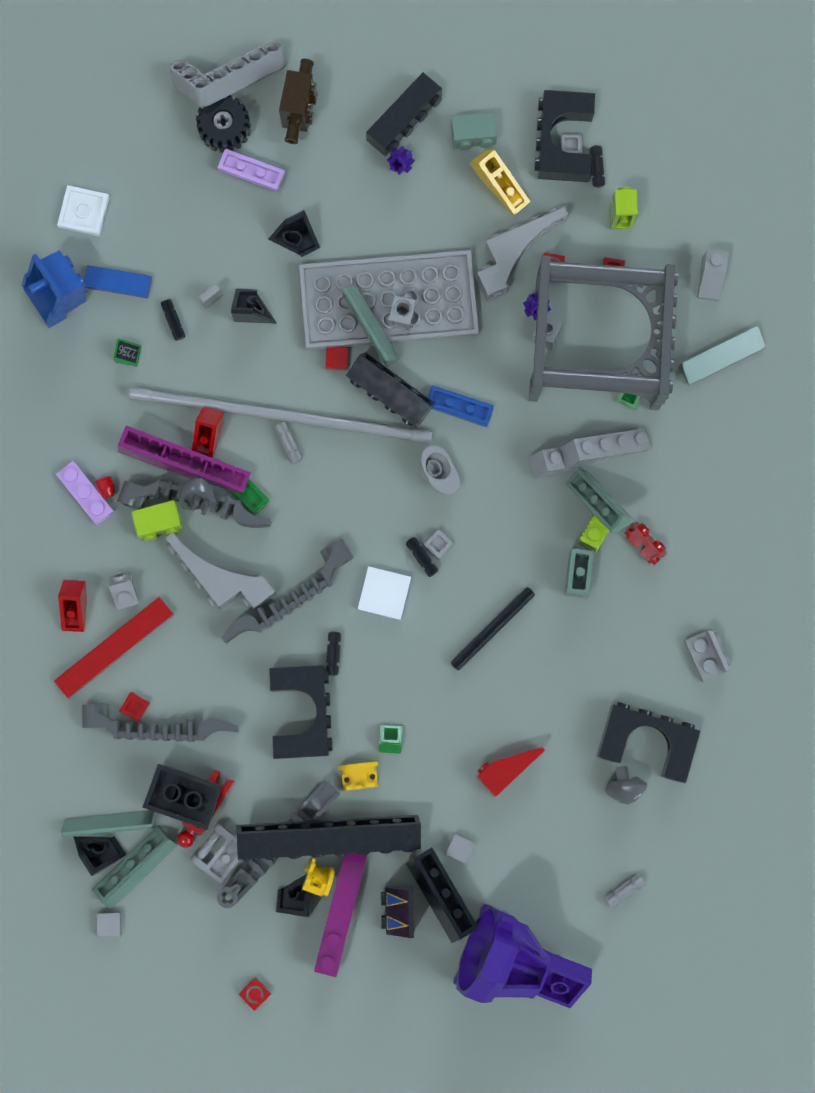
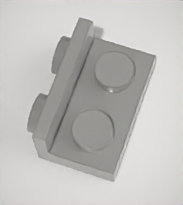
M710 629L684 641L702 682L730 670V659L726 653L722 652L719 646L721 645V640L717 632L714 633Z

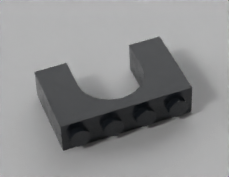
M544 90L543 98L539 97L538 111H542L541 118L537 119V131H540V138H536L535 151H539V158H535L534 171H538V179L589 182L592 154L569 153L560 150L553 143L550 132L555 125L563 121L592 122L595 108V93Z
M323 665L269 668L271 692L301 691L308 694L316 705V719L307 731L297 735L272 736L273 759L329 756V751H333L332 738H328L327 730L332 728L331 715H327L326 706H330V693L325 691V684H329V671L324 670Z
M618 702L617 705H611L596 757L617 764L621 763L629 735L638 727L649 726L657 729L667 742V756L661 777L686 783L700 735V730L695 729L696 725L682 722V725L673 723V718L661 715L660 718L651 716V711L640 708L638 712L630 710V705Z

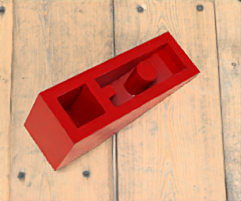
M543 747L493 761L491 764L486 761L477 770L480 773L477 778L496 797L545 750Z

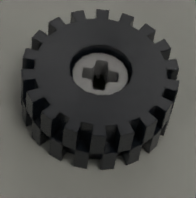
M229 95L227 98L204 106L203 109L199 107V116L196 115V125L200 138L207 147L210 145L213 151L219 148L220 153H224L225 149L234 151L233 147L236 146L239 149L242 147L241 142H247V135L250 136L251 122L248 110H246L244 103H240V99L236 97L233 100L232 95ZM223 118L226 121H229L226 122V126L222 127V125L220 124L221 119Z

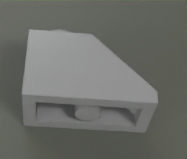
M712 249L706 250L702 257L697 298L720 300L729 252Z

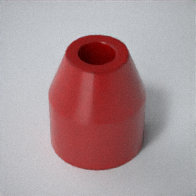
M111 476L94 481L98 493L104 499L115 496V486Z

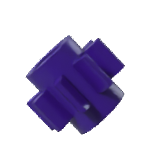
M401 146L398 150L394 148L390 152L391 156L387 159L390 170L398 172V175L403 171L408 173L412 169L411 165L415 162L412 159V151L404 149V146Z
M538 293L529 294L527 300L523 302L526 316L532 315L534 320L537 318ZM548 299L547 313H548V311H551V308H550V306H549V303H550L549 299Z

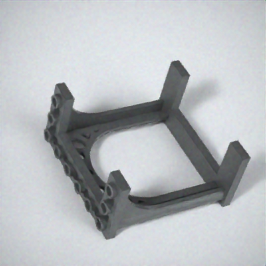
M542 256L536 277L535 294L538 293L534 366L530 378L529 401L537 402L542 387L632 394L647 399L650 402V410H659L673 390V380L669 379L670 372H673L674 359L671 358V350L675 348V337H672V329L676 327V315H673V307L677 305V294H674V288L678 284V273L675 272V265L666 264L664 269L552 262L550 261L551 256ZM549 282L613 286L633 294L645 307L651 324L650 341L642 356L633 364L614 371L544 367ZM643 286H647L643 293L637 291V287L643 289ZM656 290L655 302H648L646 295L650 291ZM660 305L658 309V313L660 312V314H654L653 308ZM655 329H658V330L660 331V333H659V334H655V333H654V330H655ZM652 349L658 350L656 351V357L651 355ZM644 360H650L655 364V373H649L644 369ZM638 368L639 373L632 374V370Z

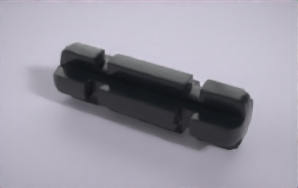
M594 145L589 149L590 154H592L591 175L594 176L592 177L593 187L600 188L605 185V177L602 176L604 175L603 157H601L603 153L601 146Z
M172 300L162 301L161 307L165 312L166 320L175 341L184 339L185 333L183 328H181L182 325Z
M416 537L409 539L406 542V546L410 551H413V556L421 567L425 568L424 571L428 577L434 576L438 572L436 565L431 563V558L424 548L419 546L420 543Z
M329 632L328 641H330V644H327L326 662H328V665H326V670L329 671V675L336 676L339 674L337 663L340 662L341 645L338 644L341 642V633Z

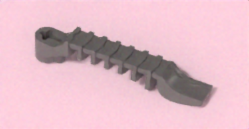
M157 479L156 482L147 486L124 481L117 502L139 510L143 508L146 499H158L160 493L164 494L163 498L171 500L173 492L177 493L175 500L179 502V495L183 485L178 486L170 481L169 483L162 482L161 479ZM216 493L217 504L211 506L210 511L217 513L219 505L224 504L220 518L227 520L231 507H234L233 516L239 525L249 528L270 527L272 522L270 518L250 514L244 509L241 501L234 500L229 496L223 497Z
M339 539L320 551L326 564L319 571L320 578L317 579L314 576L309 579L313 588L309 590L305 583L299 586L303 595L299 597L296 591L291 592L289 595L293 602L290 604L285 597L279 600L283 607L280 611L275 603L268 605L272 613L271 617L267 616L262 606L258 607L256 611L262 620L261 624L250 615L238 618L222 636L224 642L227 644L243 632L256 631L261 633L263 630L271 628L275 622L281 621L285 615H290L294 609L302 607L304 602L312 600L314 595L322 593L323 589L327 586L331 587L334 571L354 558L344 540Z
M109 704L82 705V728L105 727L114 735V739L126 738L127 740H133V738H138V740L151 739V741L163 739V741L175 740V742H183V740H188V742L205 741L209 735L218 731L239 732L238 726L232 723L210 718L200 723L198 735H195V719L187 720L188 735H183L182 723H175V734H170V725H163V734L158 733V724L150 725V733H146L145 723L138 724L137 733L133 732L132 722L126 723V727H121V721H114L109 718Z
M325 780L299 807V810L291 815V819L286 822L316 820L340 793ZM261 858L248 862L218 892L217 901L219 905L223 908L233 907L258 882V879L267 872L266 870L276 863V860ZM237 887L238 889L233 893L232 899L227 901L225 899L226 893L231 892Z

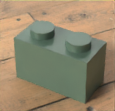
M494 112L452 116L451 128L454 149L467 150L475 146L488 148L496 144L497 132Z
M574 548L570 550L564 596L587 598L589 596L594 551Z

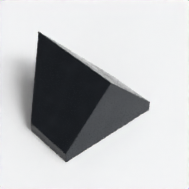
M304 210L285 219L268 238V240L301 257L321 248Z
M235 290L231 307L234 322L277 324L257 294V290Z
M73 836L78 855L91 876L99 874L126 856L115 836L112 838Z
M307 874L286 887L278 889L276 912L303 917L311 916L313 893L302 890Z

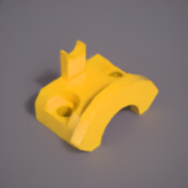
M378 761L338 766L339 771L341 770L343 790L378 787L376 772ZM374 774L375 779H370V775ZM346 777L350 779L348 783L344 781Z
M313 858L312 861L309 860L304 868L307 876L302 890L321 897L322 895L328 896L335 870L330 866L321 867L316 865V859Z

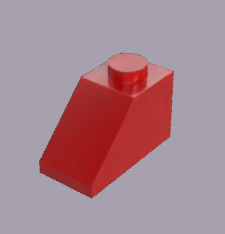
M203 406L195 421L192 443L193 451L211 458L214 457L222 431L224 412Z
M63 580L58 594L62 631L84 632L87 607L86 581Z

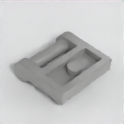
M217 823L213 828V833L197 854L192 855L190 861L219 884H222L240 860L237 857V837ZM221 836L226 838V841L208 864L203 861L219 838Z

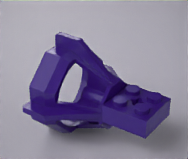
M483 904L480 909V917L476 921L479 928L470 933L460 958L458 973L453 981L456 989L464 997L480 1003L492 1002L495 997L534 999L537 995L571 1008L591 985L592 969L546 951L542 948L528 925L519 922L513 915L502 909Z

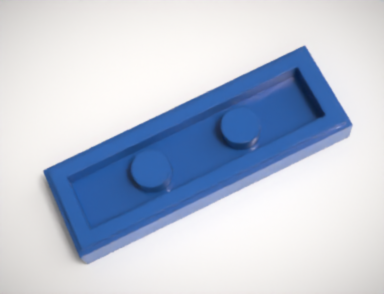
M87 265L84 286L88 289L148 299L152 277Z
M432 385L428 396L429 399L435 402L432 407L433 410L487 428L494 408L493 405Z

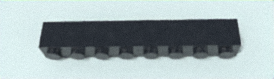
M418 815L236 825L238 860L247 862L261 858L267 860H276L279 857L298 859L302 856L319 858L331 854L336 856H345L348 853L367 855L370 852L388 854L392 851L413 852L421 849V822Z

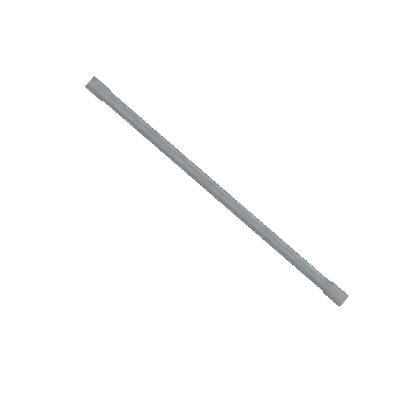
M131 386L129 392V399L152 401L202 409L204 406L226 413L401 438L431 444L433 431L422 429H407L159 392Z

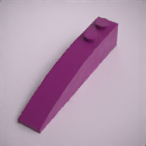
M125 426L118 443L117 452L191 479L193 477H202L211 485L240 493L244 492L251 472L129 426Z
M348 853L343 857L314 972L337 977L367 855Z

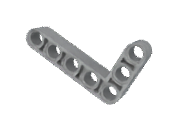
M270 41L206 74L201 73L184 59L172 61L169 64L174 86L196 105L204 107L284 67L285 61L281 43Z

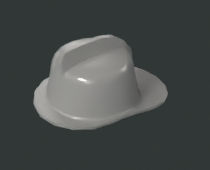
M436 445L424 449L419 463V473L422 479L429 482L441 494L449 495L455 493L460 486V478L447 452Z

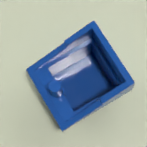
M60 250L42 259H39L37 254L32 255L28 273L24 274L22 281L24 291L48 328L65 320L67 313L86 302L85 293H87V290L84 286L85 282L79 273H75L72 268L74 265L69 256H63Z

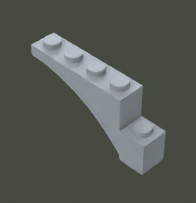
M565 207L561 209L553 208L545 216L540 218L535 216L522 226L514 225L506 233L501 235L496 233L488 238L485 249L493 266L489 264L480 268L476 278L487 302L507 293L509 277L529 247L551 229L566 222L568 213Z
M643 428L574 439L559 448L541 450L529 457L534 479L553 476L567 470L607 459L646 452L651 447L646 429Z
M173 532L165 537L169 542L166 545L173 555L178 554L181 557L180 565L187 573L191 570L195 575L194 583L200 590L205 588L209 594L206 598L213 607L218 605L220 609H223L243 594L244 596L241 599L248 608L253 606L256 610L277 595L262 574L259 577H253L220 569L195 555L182 544Z

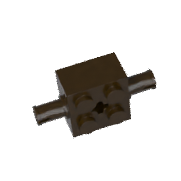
M301 59L299 72L287 70L279 114L282 127L287 128L284 140L289 144H298L299 132H307L308 124L312 125L314 112H312V106L317 103L318 92H316L317 83H314L313 74H311L314 62L310 59Z

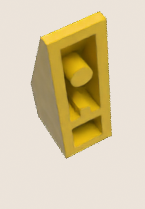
M484 150L469 163L481 181L513 215L517 214L530 202L495 150Z

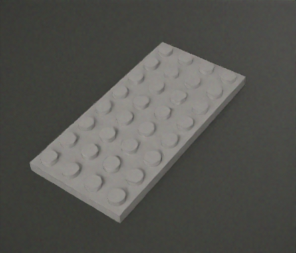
M471 250L299 264L306 350L372 345L342 295L343 287L358 288L391 343L479 335ZM395 295H409L413 300H416V308L410 331L389 326V316ZM404 307L397 310L400 315H405L409 312Z

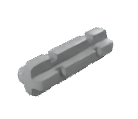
M286 423L277 424L275 430L280 435L279 438L286 453L289 454L290 462L294 464L301 461L302 457L299 451H297V446L290 432H288Z
M636 874L631 878V882L628 880L614 890L615 893L613 895L610 893L606 896L604 900L609 908L614 909L619 905V901L623 902L633 895L637 888L641 889L644 887L646 882L640 874Z

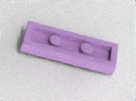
M228 149L224 150L217 167L220 172L277 193L285 176V170Z
M74 461L56 474L97 526L115 513Z

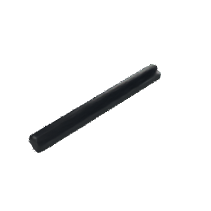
M526 587L451 661V665L459 671L535 596V593Z

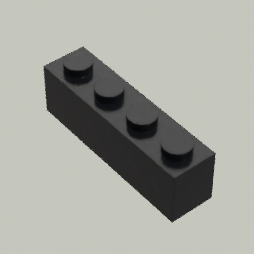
M422 72L368 129L366 141L386 157L394 148H398L399 142L403 137L407 138L413 132V127L418 122L424 121L432 107L435 108L442 100V88Z
M367 352L359 354L346 374L351 379L350 383L357 388L362 387L368 392L367 395L375 401H381L389 412L400 415L402 421L409 426L417 427L420 425L435 404L434 401Z
M432 847L406 862L407 867L451 943L461 940L479 928Z

